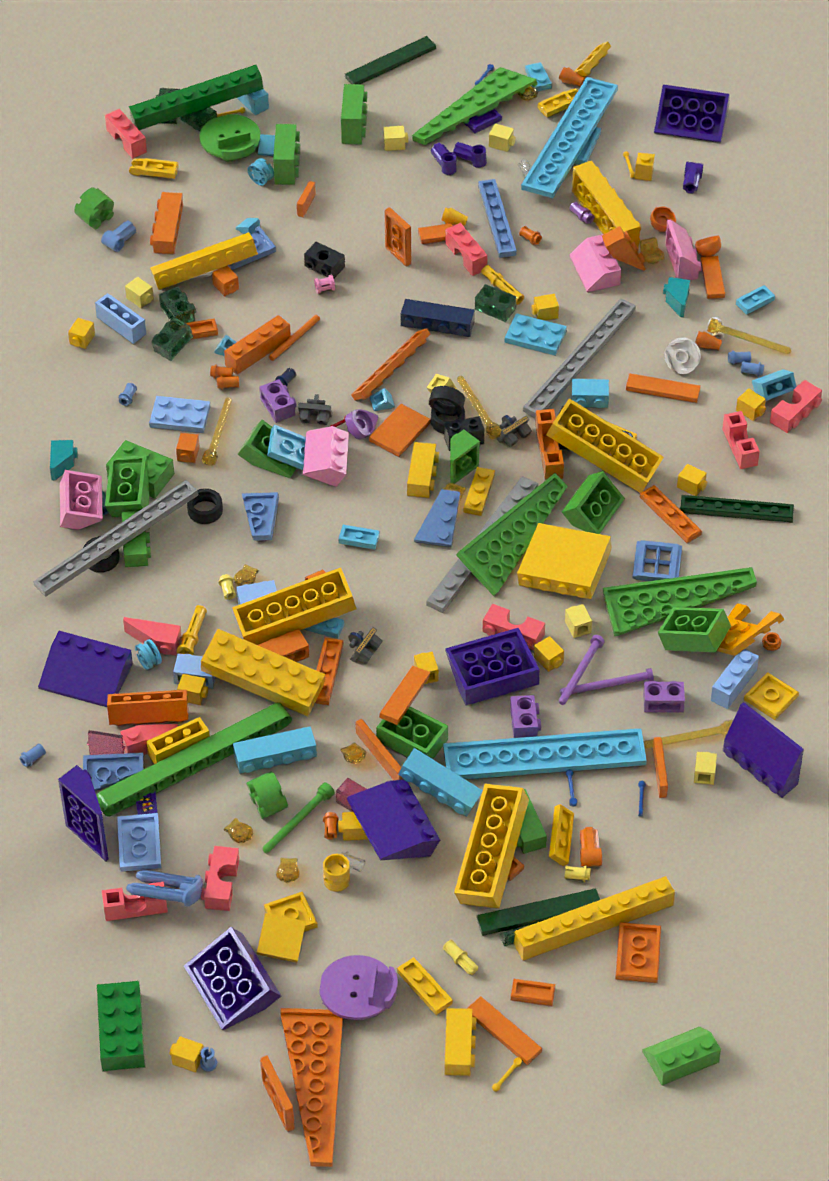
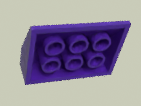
M663 84L654 133L721 143L730 102L729 94Z
M519 628L445 648L459 693L465 705L539 685L540 669Z
M58 631L51 645L38 689L107 707L108 694H119L133 665L132 651L127 648Z
M743 702L726 734L723 752L727 757L739 763L741 768L754 775L758 781L768 786L773 793L783 798L799 783L804 749Z
M76 765L58 779L65 825L106 862L109 860L103 816L91 780L92 777L87 770H82Z
M390 780L347 798L380 861L431 857L440 842V838L410 785L405 780Z
M233 927L226 930L184 965V968L222 1030L267 1009L281 997V994L244 934Z

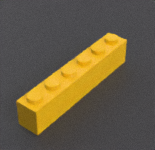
M248 232L150 267L155 284L158 290L258 255L254 240Z

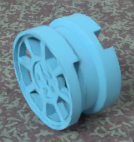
M263 158L257 159L248 166L247 171L250 178L260 186L265 185L267 181L274 177L273 167L270 163L267 164Z
M151 639L144 641V644L135 646V651L138 650L137 658L144 669L149 670L153 665L157 666L162 663L160 652Z

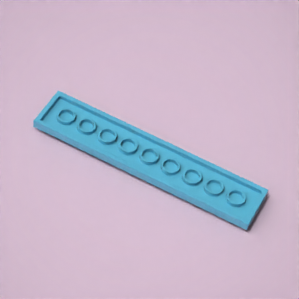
M586 77L522 182L521 190L554 198L618 91V85Z
M641 728L443 744L445 767L464 779L565 772L569 769L578 771L642 766L647 763Z

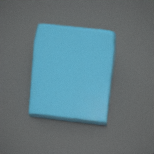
M260 135L258 155L274 156L275 135Z
M246 218L236 227V230L243 234L249 232L251 235L255 232V228L260 226V219Z
M225 335L214 353L224 356V350L235 344L236 341Z
M385 388L370 396L374 411L395 407L391 393Z

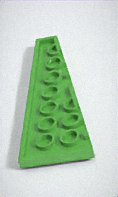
M500 67L426 125L418 129L412 135V139L415 142L426 145L440 138L443 132L455 130L456 125L462 122L468 123L469 118L475 115L479 117L498 107L499 102L511 100L512 95L518 92L521 94L526 92L525 89L531 85L535 87L538 85L537 79Z
M556 473L456 554L493 596L499 592L528 548L538 523H544L568 487Z
M749 567L604 587L602 593L614 636H619L666 619L673 607L698 608L754 588L757 585V580L753 568Z

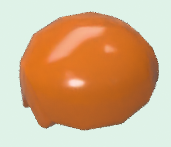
M655 207L651 212L650 222L655 230L666 232L667 220H672L676 223L675 214L668 207Z
M719 235L695 242L696 251L702 256H714L722 246Z

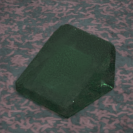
M523 927L500 933L499 936L503 945L514 944L515 931Z

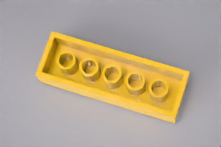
M592 160L574 166L572 192L584 208H588L594 215L593 221L602 234H606L621 226L624 232L628 231L632 239L631 243L635 242L639 250L641 225L639 221L635 220L632 212L626 208L624 201L618 197L615 189L609 185L607 178L601 174L599 167L595 166Z
M570 398L546 434L639 493L643 492L664 458L659 453Z
M341 567L232 607L243 639L255 645L264 643L271 638L282 636L289 631L302 630L357 609Z
M217 629L201 659V671L270 701L281 703L284 707L307 717L325 683V674L220 629Z
M493 784L484 785L454 891L460 904L500 908L529 802L524 788Z

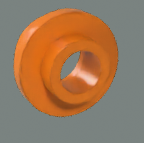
M769 632L762 639V645L767 650L775 651L781 647L782 641L777 633Z

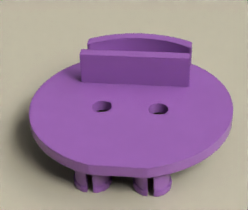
M363 955L346 956L334 961L323 972L319 990L320 998L323 1005L339 1017L350 1020L369 1019L389 1009L394 1003L397 996V974L394 967L388 968L375 958ZM354 977H359L360 979H359V980H354L353 978H354Z

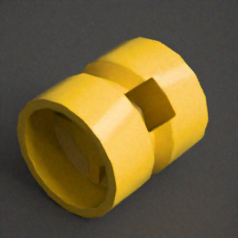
M331 854L323 862L324 885L330 891H343L350 883L349 860L342 854Z

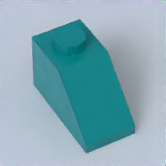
M669 277L668 284H664L663 294L666 295L665 302L680 317L684 318L689 296L690 280Z
M73 440L51 441L50 474L52 481L62 476L65 470H70L74 467L75 458H78V448L74 447Z

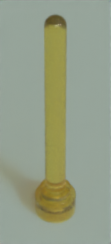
M711 318L707 332L713 334L714 332H722L785 354L791 353L790 347L723 326L717 319Z
M458 376V383L486 425L487 435L490 439L498 438L501 435L502 429L497 423L492 422L464 377Z
M227 397L224 401L210 447L203 453L202 462L206 465L212 466L216 464L218 458L216 449L232 403L230 397Z
M723 721L717 727L661 737L662 744L667 745L717 734L726 735L733 721ZM653 739L643 741L645 749L653 747Z

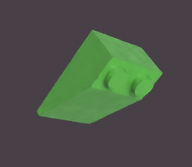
M261 419L237 455L256 467L291 478L296 467L267 456L272 426Z
M147 455L111 457L105 501L107 511L111 517H122V512L142 510L149 505Z

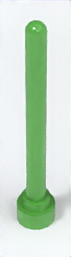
M326 782L320 785L317 795L264 845L263 852L269 853L322 800H329L335 794L332 786Z

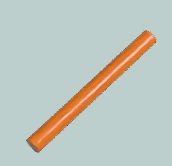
M314 315L269 355V359L274 361L313 327L320 320V317Z

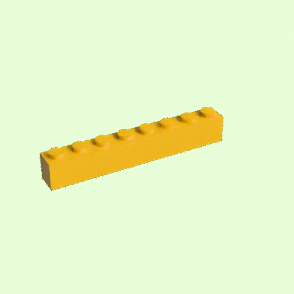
M664 876L516 930L514 945L522 961L617 927L620 922L628 923L674 906L675 891L668 878Z

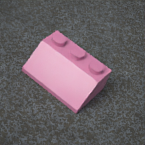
M667 220L665 246L676 278L686 280L698 279L699 272H701V263L697 261L696 249H693L692 237H689L686 229L672 220Z
M602 235L586 238L570 253V259L586 292L620 285L621 269L617 260L611 256L605 247Z
M333 426L307 431L303 475L337 487L347 471L349 432Z
M65 470L60 482V527L79 530L102 521V476Z

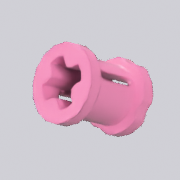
M329 275L328 278L314 279L317 294H320L321 291L335 290V282L332 275Z

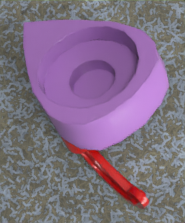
M355 409L347 414L343 420L330 425V427H337L346 422L348 432L356 439L361 440L374 431L378 415L366 410Z

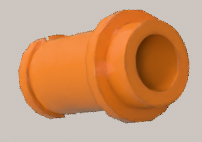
M527 226L522 227L519 231V235L529 240L533 245L539 244L542 239L540 232H534Z
M217 364L215 366L211 365L210 376H213L214 379L221 375L222 377H232L233 367H220Z
M221 375L217 378V388H221V390L223 388L239 387V376L222 377Z
M327 812L323 817V822L325 823L324 837L326 839L337 838V822L339 817L334 812Z

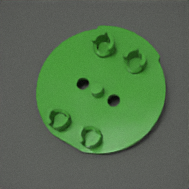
M228 114L213 118L202 127L200 143L209 154L229 162V160L248 157L255 152L260 142L261 133L258 125L253 120L241 115Z

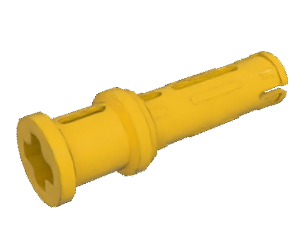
M197 605L195 607L187 632L183 633L181 645L177 647L178 654H194V646L199 641L198 633L207 613L204 606Z

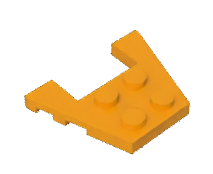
M737 603L727 617L731 627L717 651L736 656L755 642L753 638L760 633L766 634L771 630L769 628L775 622L780 624L785 619L780 613L770 611L757 625L744 622L742 620L751 610L747 605Z

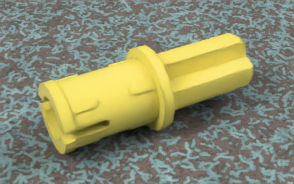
M453 940L447 941L443 946V950L452 957L456 965L459 964L468 974L474 975L478 970V966L467 956L468 953L460 949Z

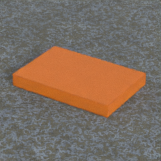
M388 207L385 209V248L407 267L411 265V226L394 210Z
M400 404L369 436V442L400 457L430 425L431 419Z
M620 922L616 980L658 983L661 926Z
M268 1055L261 1057L262 1082L286 1131L294 1130L293 1106Z

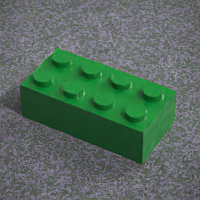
M139 981L97 984L102 1071L145 1068L142 1002Z

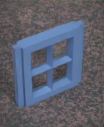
M637 541L633 578L642 581H655L679 577L682 546L673 543ZM646 549L657 550L656 559L645 558ZM660 552H671L670 561L660 560ZM645 563L655 564L654 573L644 572ZM659 565H668L669 574H658Z

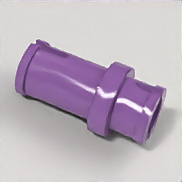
M577 201L570 205V211L575 213L582 222L585 221L586 224H589L594 220V215L591 211L581 206Z

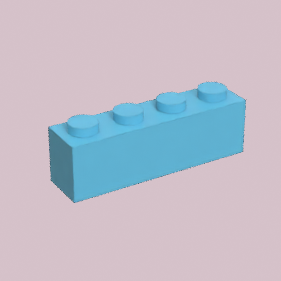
M311 726L233 743V752L239 774L317 757L316 742Z
M415 748L398 774L405 781L413 783L421 791L429 793L440 803L450 806L455 812L466 817L483 792L477 786Z

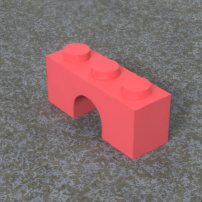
M120 108L105 115L107 131L114 139L121 137L124 150L132 159L147 152L146 137Z
M461 223L446 229L447 247L454 255L461 253L463 266L472 276L481 273L482 269L487 265L488 255Z
M803 380L793 390L792 402L795 404H789L784 400L778 403L771 410L770 423L786 433L792 428H796L803 418H807L814 408L819 407L822 402V390Z
M742 411L724 414L722 430L739 468L745 469L758 466L760 451L754 438L748 439L747 422Z
M492 604L483 619L482 632L491 636L519 628L529 649L534 651V645L541 642L545 635V623L527 617L524 623L513 625L509 623L510 610Z
M214 846L213 854H209L208 866H210V870H206L205 883L207 885L206 888H202L201 900L205 901V909L230 911L233 897L232 882H224L221 879L225 876H237L240 860L239 848Z
M164 882L150 883L148 885L164 887ZM123 888L102 890L106 921L168 913L166 900L126 895L123 892Z

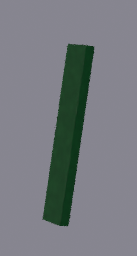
M425 36L345 73V79L350 84H362L435 50L436 44L429 37Z
M681 495L680 510L686 514L793 523L794 504Z
M594 888L477 915V922L481 934L484 936L533 925L599 901L600 898L597 889Z

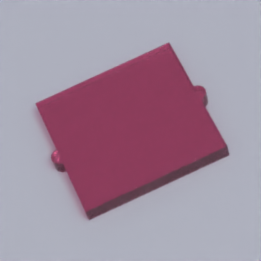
M88 731L87 745L89 746V755L124 754L126 747L123 745V735Z

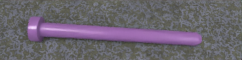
M594 635L591 638V646L562 693L559 704H566L597 649L603 647L605 640L601 636Z
M648 668L643 673L576 685L572 694L643 680L648 682L654 681L653 671L651 668ZM565 688L560 689L561 695L564 692Z

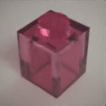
M347 778L336 790V803L353 812L347 801L348 796L364 791L367 788Z

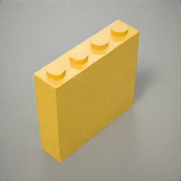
M538 523L517 572L519 586L592 599L612 550L611 536Z

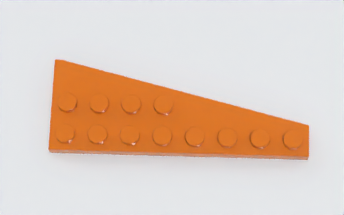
M281 1008V1020L310 1166L333 1167L343 1018L335 1015L330 1010Z

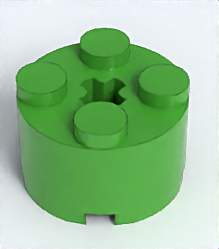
M92 187L86 190L80 196L81 202L75 205V214L94 229H98L103 221L106 219L110 220L114 215V201L98 188Z
M272 771L246 783L250 791L249 796L253 804H257V810L261 819L288 808V802L285 795L283 796L281 785Z

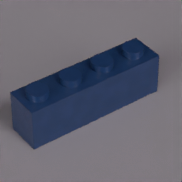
M405 299L400 314L401 326L422 330L427 328L429 331L466 337L471 336L475 323V309Z

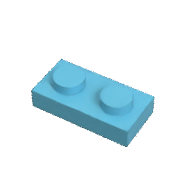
M541 62L525 66L527 75L537 79L538 85L534 87L536 92L552 88V83Z
M763 285L736 299V305L747 315L773 302L775 295Z
M343 525L338 538L339 544L375 550L380 531Z
M332 618L303 630L338 639L344 627V620Z

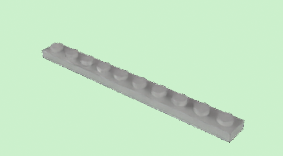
M620 298L524 405L523 412L535 418L536 410L548 409L569 386L572 379L577 377L636 310V305Z
M522 476L477 536L538 487V483ZM460 559L457 560L427 599L426 606L443 613L473 573Z
M185 480L33 581L35 587L45 597L198 496V490Z

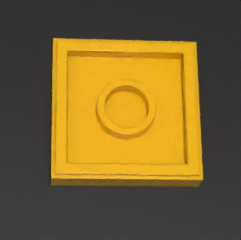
M767 672L744 695L743 700L776 720L798 698L799 692Z
M303 891L264 904L265 912L268 914L306 921L304 932L318 927Z
M265 913L256 954L297 963L306 921Z

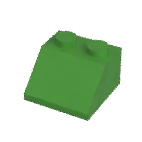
M462 430L451 438L450 484L452 485L479 466L480 441L466 430Z

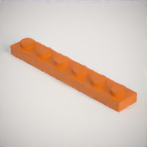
M428 329L417 331L351 394L353 399L365 400L370 397L373 389L380 387L384 379L393 375L395 368L405 363L404 359L412 356L416 352L415 349L427 342L426 338L430 335Z

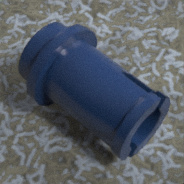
M287 368L275 380L279 379L283 385L288 386V383L296 377V372L292 368L291 370Z

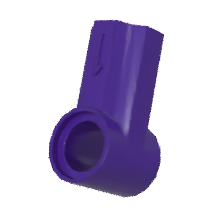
M440 142L434 144L433 148H431V154L441 165L442 173L446 175L456 173V155L449 152L444 144Z
M461 142L455 144L453 153L457 157L472 161V165L477 168L484 167L487 164L485 146H470Z
M686 161L683 189L687 193L693 194V192L697 191L699 180L702 178L704 164Z

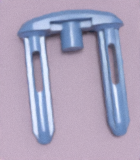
M142 870L136 873V878L141 882H164L165 886L180 889L135 882L128 884L126 890L132 895L182 902L184 906L189 907L201 898L203 879L200 875L187 877Z

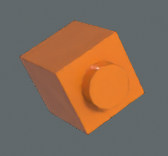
M228 266L212 272L213 285L224 297L239 290L238 276Z
M180 433L176 447L177 461L196 463L200 448L198 434Z

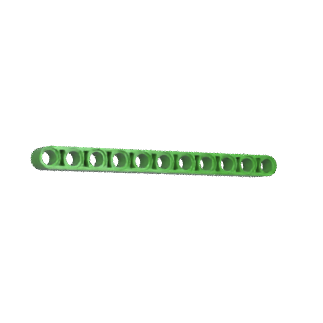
M275 703L100 791L96 796L101 811L107 817L112 816L136 804L137 801L143 799V796L154 793V791L158 793L233 755V743L272 735L286 728L291 723L292 717L281 703Z

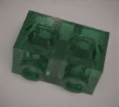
M485 284L475 296V310L506 322L516 310V296Z
M179 287L159 294L160 307L176 329L182 323L195 321L196 308L193 303L190 304L186 293L182 292Z
M173 317L153 337L151 343L154 352L172 361L191 340L193 334L189 325Z

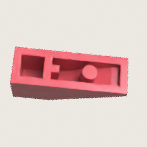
M124 617V631L143 644L144 641L151 639L160 653L176 656L177 647L180 645L182 637L181 626Z
M178 724L137 725L120 731L122 747L125 753H143V755L148 754L146 741L178 727Z

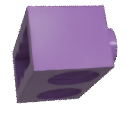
M279 379L259 386L260 399L275 423L295 416L296 401L294 397H290L287 386L283 385Z
M644 682V712L684 713V682Z
M534 695L511 696L510 712L513 738L538 736V731H541V719H537L539 703H535Z

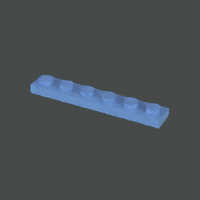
M496 180L478 181V187L499 258L516 256L517 250Z

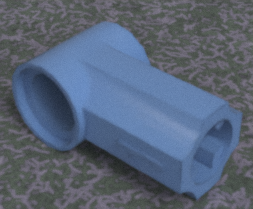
M128 220L114 231H106L102 236L101 242L115 252H118L123 248L125 241L136 233V228Z

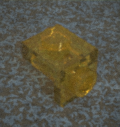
M656 237L640 240V250L646 262L655 264L659 260L665 259L664 252L658 248Z

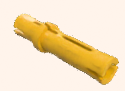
M486 265L482 269V275L487 277L493 286H497L517 305L522 303L524 295L508 283L501 273H497L490 265Z

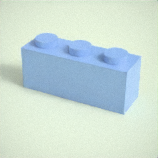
M107 293L95 302L97 318L134 344L146 335L145 319Z
M746 649L738 653L712 686L711 701L728 709L757 671L759 656Z

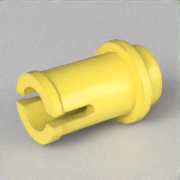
M228 574L222 575L218 581L219 585L222 587L224 598L227 599L228 597V600L236 597L233 587L234 580Z
M584 866V868L565 867V879L583 880V882H586V880L590 881L591 868H587V866Z

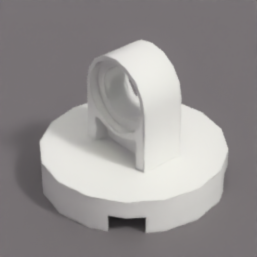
M684 337L671 341L667 346L664 357L670 369L679 374H687L699 365L701 354L697 344L691 339Z

